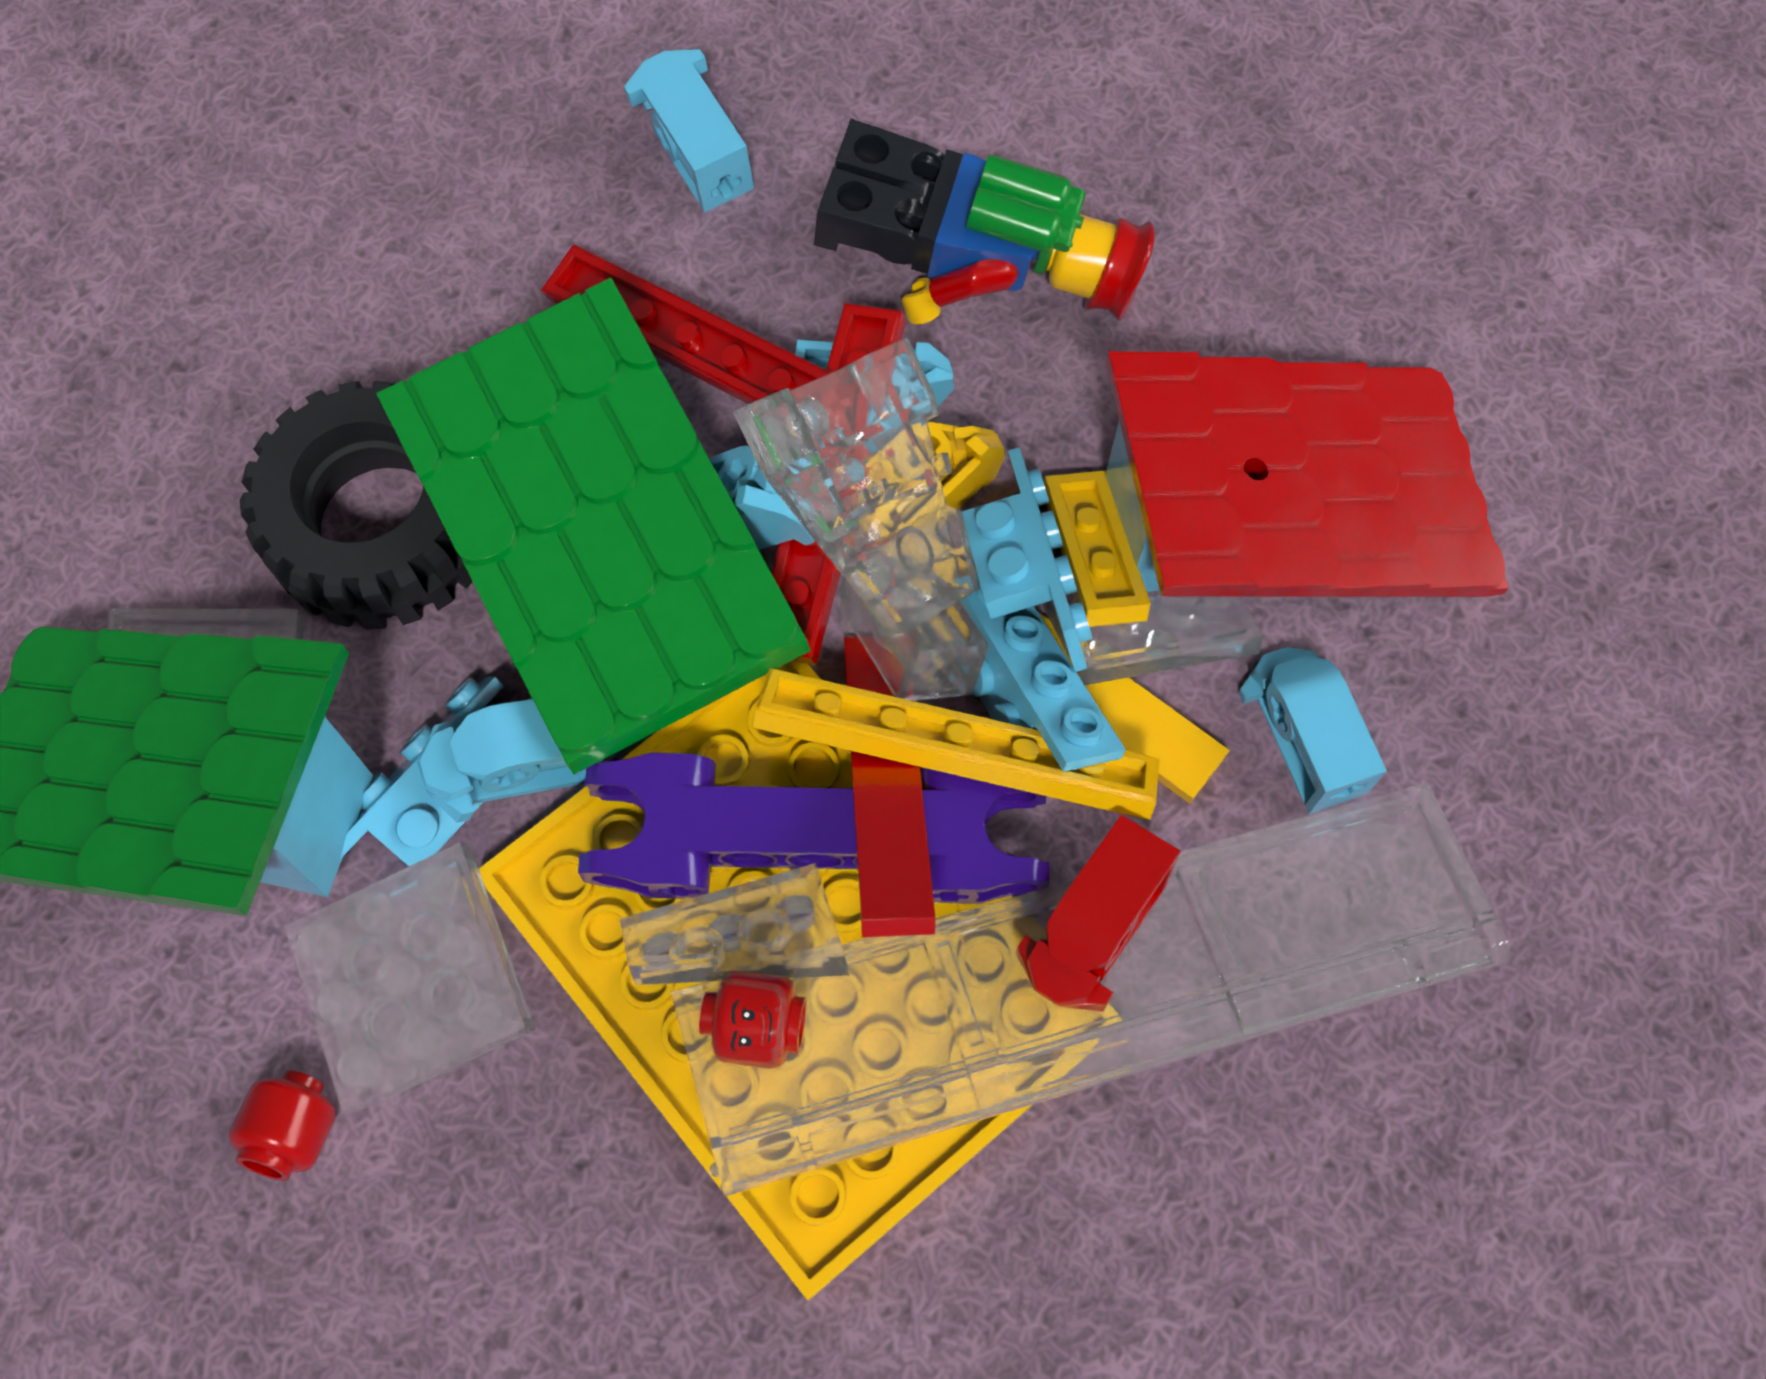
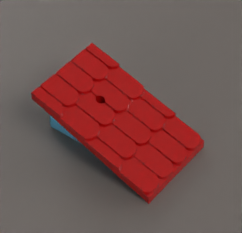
M1108 351L1106 366L1119 422L1106 471V478L1136 567L1139 568L1147 592L1160 590L1161 597H1489L1505 594L1509 589L1505 578L1503 555L1493 539L1487 519L1486 500L1482 491L1477 486L1470 464V448L1466 438L1460 431L1454 412L1453 393L1442 372L1429 367H1367V364L1362 362H1277L1275 359L1268 357H1199V352Z

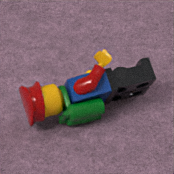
M850 119L835 161V168L833 167L817 211L814 246L837 251L840 243L874 252L892 263L912 264V270L928 274L927 277L929 278H920L912 285V294H906L901 299L906 316L911 324L918 325L930 322L940 315L941 307L970 297L1005 290H1021L1031 260L1037 261L1033 273L1042 275L1046 270L1049 271L1048 278L1052 287L1084 297L1085 310H1110L1114 313L1117 320L1120 321L1128 312L1137 287L1148 265L1154 246L1155 230L1149 221L1137 226L1124 218H1119L1115 224H1111L1080 214L1086 192L1083 189L1072 186L1071 181L1065 176L992 154L988 155L986 161L966 152L961 154L947 149L944 155L940 150L928 144Z

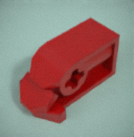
M1121 814L1053 911L1045 928L1046 940L1040 938L1038 942H1035L1025 935L1017 946L1015 955L1031 981L1034 991L1059 1007L1103 1012L1111 1001L1114 992L1101 983L1166 889L1181 851Z

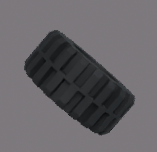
M377 380L373 381L372 388H363L359 381L338 384L339 392L325 395L324 391L320 390L305 397L308 404L296 412L289 407L276 419L279 427L271 435L265 431L253 448L259 458L257 462L249 461L246 464L241 481L248 492L243 493L240 497L241 517L248 525L245 533L252 548L287 593L292 594L303 608L314 615H319L323 612L331 623L345 627L352 626L355 616H357L365 629H385L387 627V617L397 616L403 625L421 620L418 609L433 602L439 611L453 602L448 592L452 587L459 583L466 589L472 583L424 486L420 499L411 514L399 526L380 537L362 542H340L321 536L322 518L328 503L335 493L353 478L363 473L383 468L405 469L416 473L376 394L396 384V382Z

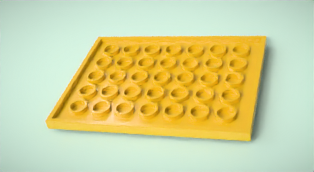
M791 661L777 668V670L822 680L806 663ZM767 674L660 729L621 759L634 758L647 753H685L705 756L716 763L715 786L852 788L850 750L752 728L754 711ZM584 787L473 872L807 1301H810L1125 1024L1109 1005H1107L1103 1012L1059 1007L1034 991L1031 981L1015 954L1017 946L1025 935L1035 942H1038L1040 938L1046 940L1047 936L1013 896L983 904L934 902L936 920L935 934L862 938L858 869L710 867L708 895L684 899L647 898L630 891L585 883L578 874L579 854L587 853L589 850H610L624 847L635 840L641 832L645 821V811L637 805L622 801H606L599 797L590 796L588 787ZM738 970L787 977L795 985L796 996L807 998L805 1028L799 1054L788 1053L787 1059L778 1068L768 1069L721 1062L714 1055L711 1035L699 1033L700 1011L706 991L718 992L723 978L730 971Z

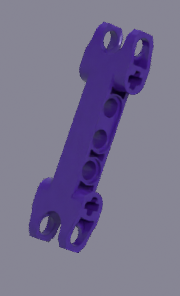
M647 753L634 758L597 763L586 768L585 786L588 787L590 796L599 797L606 801H622L635 804L645 811V821L641 832L635 840L624 847L610 850H589L587 853L579 854L578 874L585 883L630 891L647 898L684 899L708 895L710 867L857 869L852 788L715 786L716 763L708 757L696 754ZM920 767L934 902L983 904L1000 898L1047 891L1050 882L1049 862L1041 861L1039 858L1017 857L1003 853L994 847L987 837L985 828L990 818L1000 811L1014 808H1034L1037 805L1046 804L1047 796Z

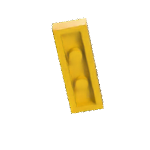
M1105 471L1045 476L1044 486L1049 499V503L1046 506L1048 511H1053L1063 543L1060 551L1062 556L1067 555L1078 591L1074 595L1077 603L1082 602L1089 627L1147 621L1151 602L1139 568L1136 567Z

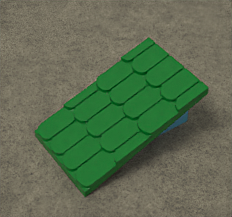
M612 278L586 289V293L582 295L578 293L527 318V322L523 324L519 322L469 347V350L464 353L462 351L410 376L409 380L405 382L402 380L376 393L553 741L573 775L766 675L769 669H777L811 651L791 608L761 556L754 539L703 449L696 432L667 382L655 356Z
M52 627L32 629L15 652L11 663L10 679L4 691L0 694V882L247 916L260 882L328 898L342 861L341 855L347 832L358 818L363 805V794L369 788L373 778V774L325 717L349 652L342 643L255 635L254 639L194 633L175 636L101 628L99 632Z

